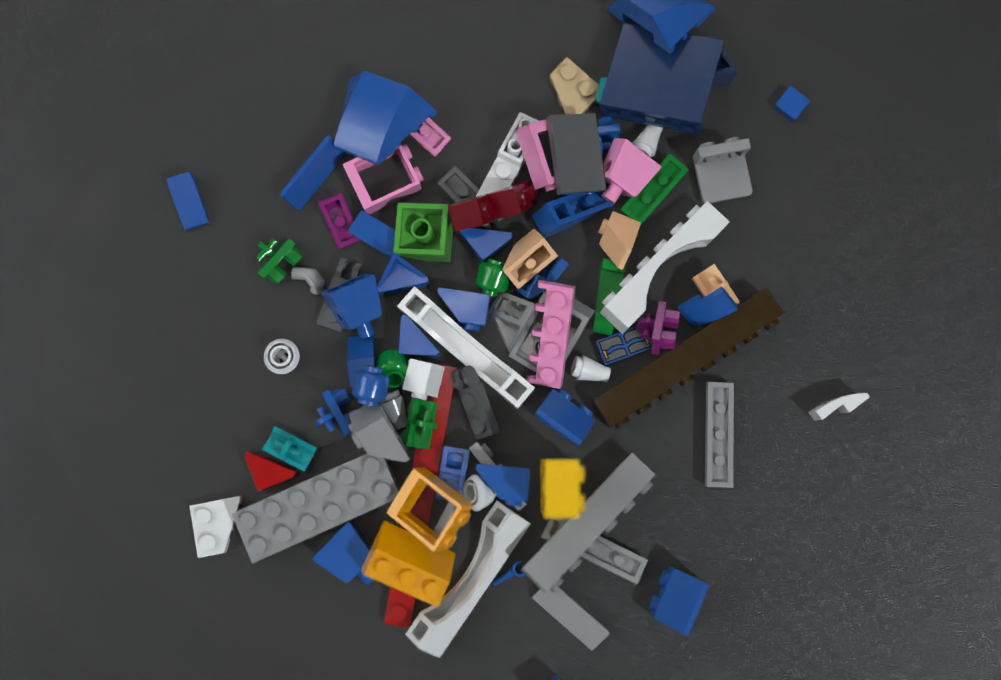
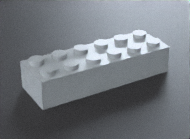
M365 454L234 512L232 516L250 560L254 563L393 501L401 489L388 459Z

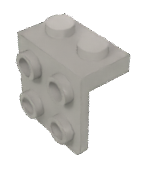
M733 137L725 140V143L716 145L715 142H707L701 144L700 148L696 150L692 157L703 203L708 201L711 204L751 195L752 186L745 159L746 153L751 149L749 138L740 140V137Z

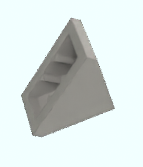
M503 292L498 294L488 313L491 314L510 354L534 311L535 304Z

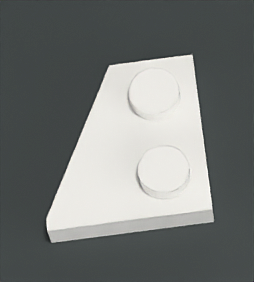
M242 496L189 506L198 558L227 552L230 534L235 526L232 513L238 511L239 504L242 503Z

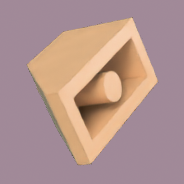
M612 211L609 220L604 219L598 233L603 234L599 245L617 268L623 270L634 245L641 222Z
M533 228L514 244L502 270L519 289L558 257V255L545 238Z

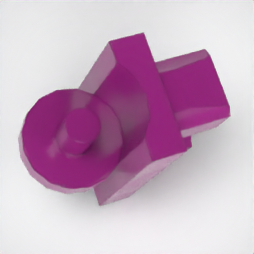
M662 301L658 302L655 320L653 315L646 314L645 318H640L636 323V330L642 333L641 337L643 339H649V336L652 335L653 346L651 354L657 355L660 354V348L675 349L677 332L666 331L664 327L678 329L680 311L666 309V302Z

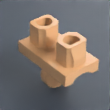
M715 264L692 278L703 297L723 287L736 304L740 303L730 288L729 283L724 279Z

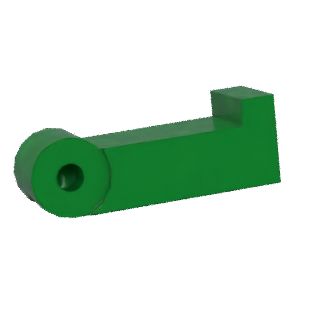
M603 258L601 262L592 323L593 333L612 335L614 326L600 313L605 307L602 301L612 291L617 294L622 287L619 284L623 281L627 263H625L622 270L617 268L610 259Z

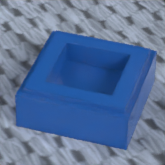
M789 86L773 108L794 122L810 100L792 86Z

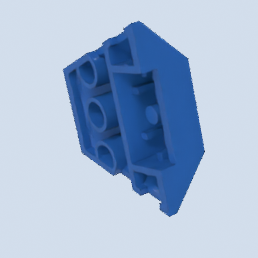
M615 0L608 7V12L621 21L631 18L653 33L654 43L669 54L675 50L674 45L679 40L684 41L687 38V32L691 28L698 27L715 11V6L705 0Z
M363 71L350 78L334 147L379 165L402 145L401 141L411 132L416 133L420 129L419 125L428 117L432 119L437 114V111L410 87L371 72Z

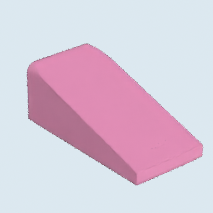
M429 117L419 125L420 129L416 133L411 132L408 135L434 157L451 139Z

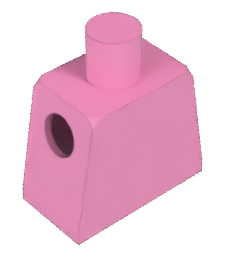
M615 138L603 163L605 182L609 185L602 194V197L608 202L615 204L620 194L628 197L637 196L660 170L661 166L629 140Z

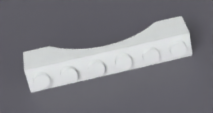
M708 201L701 208L696 205L686 215L689 220L685 224L680 221L671 230L672 238L668 242L663 239L653 249L656 254L651 259L646 256L637 265L636 268L640 271L634 277L629 274L619 284L622 289L617 294L612 291L602 301L605 307L600 313L622 334L646 310V297L649 285L659 266L679 252L692 248L706 247L730 222Z
M415 286L398 304L397 307L402 313L406 314L415 324L465 366H473L479 378L516 409L521 406L535 389L516 371L463 330Z
M499 501L495 502L482 521L478 547L464 575L442 598L438 607L432 605L421 611L405 634L419 649L436 657H441L530 526V523Z

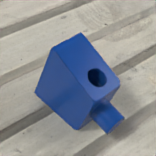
M363 273L321 292L342 328L349 330L356 328L360 339L375 334L370 321L380 317L382 309L374 274Z
M352 520L347 522L312 558L320 566L347 584L356 575L367 586L374 580L364 575L361 571L371 545Z

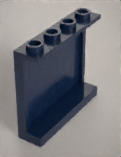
M624 23L599 103L601 116H611L615 119L701 135L707 103L720 57L723 56L724 40H719L713 36H696L687 32V38L684 41L679 40L674 45L675 50L669 54L654 43L653 33L639 24L631 25Z

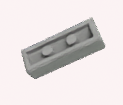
M560 587L554 592L549 589L545 593L538 589L532 596V599L591 651L610 634V631Z

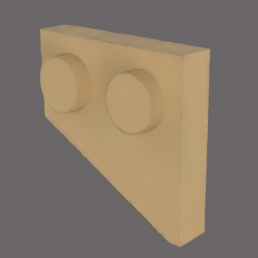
M568 57L550 74L551 83L557 92L559 103L563 107L565 114H584L596 101L599 85Z

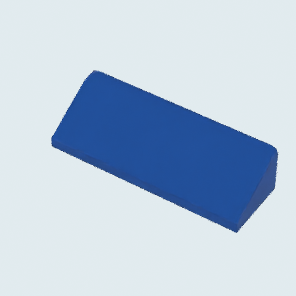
M329 135L326 136L282 189L280 196L296 210H301L343 159L345 152L334 147V140Z

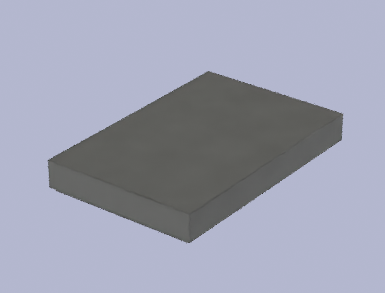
M560 114L546 117L557 195L605 191L606 184L596 114Z

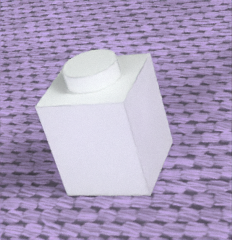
M410 359L402 389L412 391L411 397L426 400L427 395L437 398L445 367Z

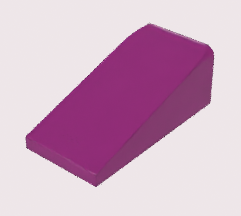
M342 192L318 202L338 249L360 241L348 232L354 219Z

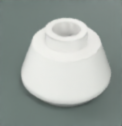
M276 339L264 351L265 365L276 374H287L298 365L300 358L299 350L290 340Z
M472 475L464 484V498L474 504L471 508L473 511H480L493 503L496 493L481 476Z

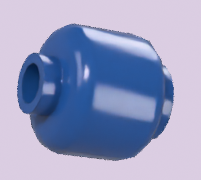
M366 365V370L357 371L352 390L353 396L358 398L357 402L370 406H378L379 402H383L387 396L389 376L382 373L381 367Z

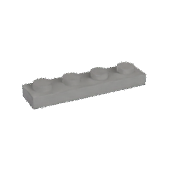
M707 382L705 487L733 488L734 383Z
M549 518L541 538L548 541L567 520L564 518ZM600 536L597 537L600 543L590 553L585 550L580 558L635 585L638 584L648 561Z

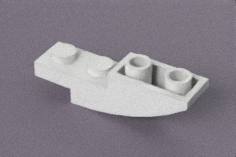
M521 112L518 114L476 196L514 185L525 163L516 130L528 124L539 122L538 120Z

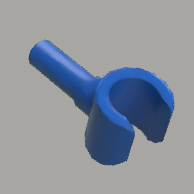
M514 561L506 573L492 580L493 585L496 586L513 576H525L523 572L518 574L515 571L516 565L523 561Z

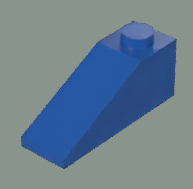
M604 191L570 194L546 203L532 217L542 236L546 238L607 210L615 204L608 202L602 197Z

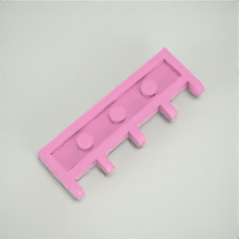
M538 281V287L547 289L545 304H535V310L544 312L542 329H532L533 336L541 337L539 354H529V360L538 362L536 376L527 375L526 381L532 384L560 389L563 385L576 286Z

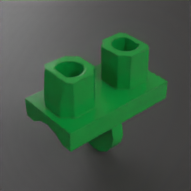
M272 238L267 245L261 241L258 242L257 245L262 250L256 258L262 262L268 255L271 256L257 271L263 278L267 277L278 284L286 275L277 266L278 262L285 258L294 266L303 257L297 248L294 247L295 243L289 238L275 252L272 250L279 244L275 239Z
M411 398L406 411L408 414L406 428L403 429L401 438L403 445L429 450L433 429L438 427V424L434 423L438 403Z

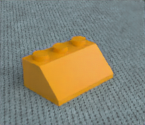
M384 520L361 571L370 578L438 607L449 585L456 553L448 549L434 552L411 532Z

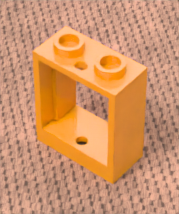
M426 467L413 468L386 513L435 552L449 549L454 544L457 538L455 534L469 520L471 516L469 511L474 504ZM427 484L457 507L440 535L410 512Z

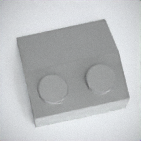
M380 403L378 406L364 405L349 414L351 424L348 427L352 432L351 437L359 449L364 447L367 454L401 462L410 460L400 436Z

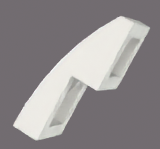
M867 393L840 396L820 404L808 413L814 421L823 420L836 409L841 414L850 413L870 396Z

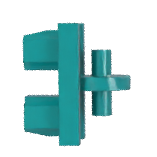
M274 426L262 450L302 471H306L317 447Z

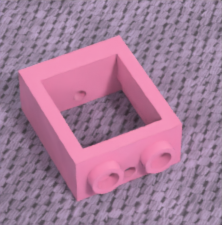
M547 119L528 124L516 130L534 189L537 190L545 187L546 192L556 189L555 176H551L538 135L548 132Z
M407 144L401 145L386 159L398 154L412 183L373 202L358 172L375 164L358 157L343 164L367 214L370 215L422 190L420 182L423 181V177L418 167L413 168L409 161L413 157Z

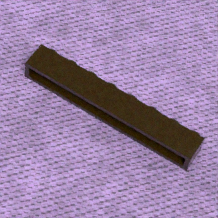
M766 287L738 305L737 311L712 322L677 345L675 349H671L591 402L607 427L609 428L614 425L618 429L630 421L627 416L636 411L639 415L650 408L649 402L656 397L659 400L664 399L673 393L671 387L677 383L681 386L687 384L694 379L692 374L697 370L701 369L702 372H705L716 364L714 359L720 355L726 358L737 351L735 345L741 341L747 344L758 337L756 332L764 327L767 331L778 324L779 320L777 318L783 315L784 312Z

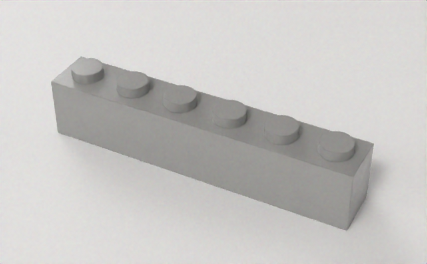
M633 453L628 455L585 501V511H580V518H569L524 565L521 571L543 593L549 589L554 592L564 581L561 576L567 570L573 572L582 562L579 557L584 551L587 550L590 553L600 543L597 537L603 531L609 533L618 523L615 518L621 512L626 514L636 504L633 500L639 492L644 495L652 487L653 483L650 480L655 474Z

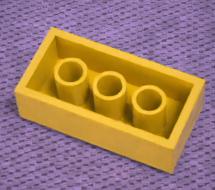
M540 459V512L545 518H580V511H585V496L579 492V483H584L585 471L584 466L579 465V460Z

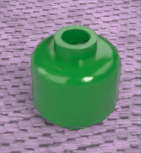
M488 258L487 261L480 263L476 285L483 289L482 294L497 297L498 293L508 290L510 279L502 270L506 261Z
M391 349L381 353L376 359V366L381 367L382 373L389 376L388 388H397L404 384L409 364L407 355L399 354V350Z

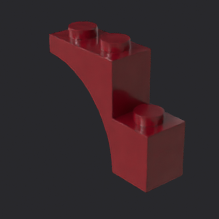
M529 179L497 191L457 201L448 206L455 231L483 226L494 219L521 214L538 204V191L534 189L532 180Z

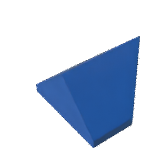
M394 252L377 285V289L381 297L409 291L414 286L417 289L430 286L427 276Z

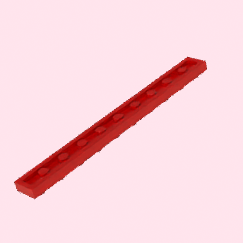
M439 365L445 367L438 397L427 395L425 400L438 403L434 420L438 427L433 429L429 450L416 447L412 470L413 468L426 467L437 477L454 389L451 374L457 370L456 367ZM427 484L410 512L429 527L435 490ZM390 587L384 624L410 628L416 598Z

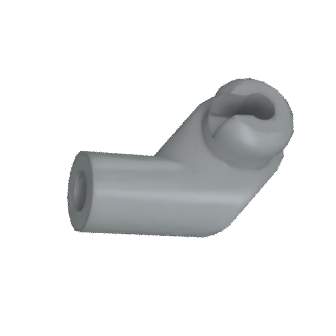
M293 266L292 279L306 280L312 294L320 295L324 291L325 280L316 269Z

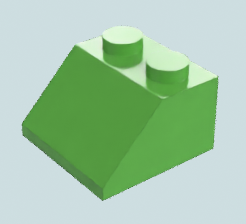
M398 203L394 252L399 256L422 261L451 262L453 222L448 208L449 204Z

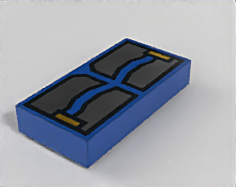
M636 327L626 330L623 334L620 332L598 340L596 345L604 366L651 349L653 344L650 337L649 339H643L641 337L642 333L638 332Z

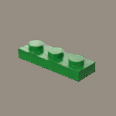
M669 153L661 162L660 170L637 196L631 197L619 212L626 217L641 222L642 225L689 169Z

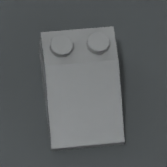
M547 289L543 292L538 303L545 304ZM576 299L573 302L566 360L595 310ZM535 309L509 357L534 372L537 371L538 362L529 360V354H539L541 337L533 336L532 329H542L544 312L536 311Z

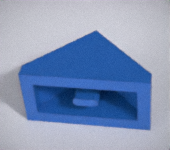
M476 228L460 230L461 238L480 262L494 257L508 246L512 239V232Z
M406 314L401 316L399 354L411 357L438 358L441 354Z

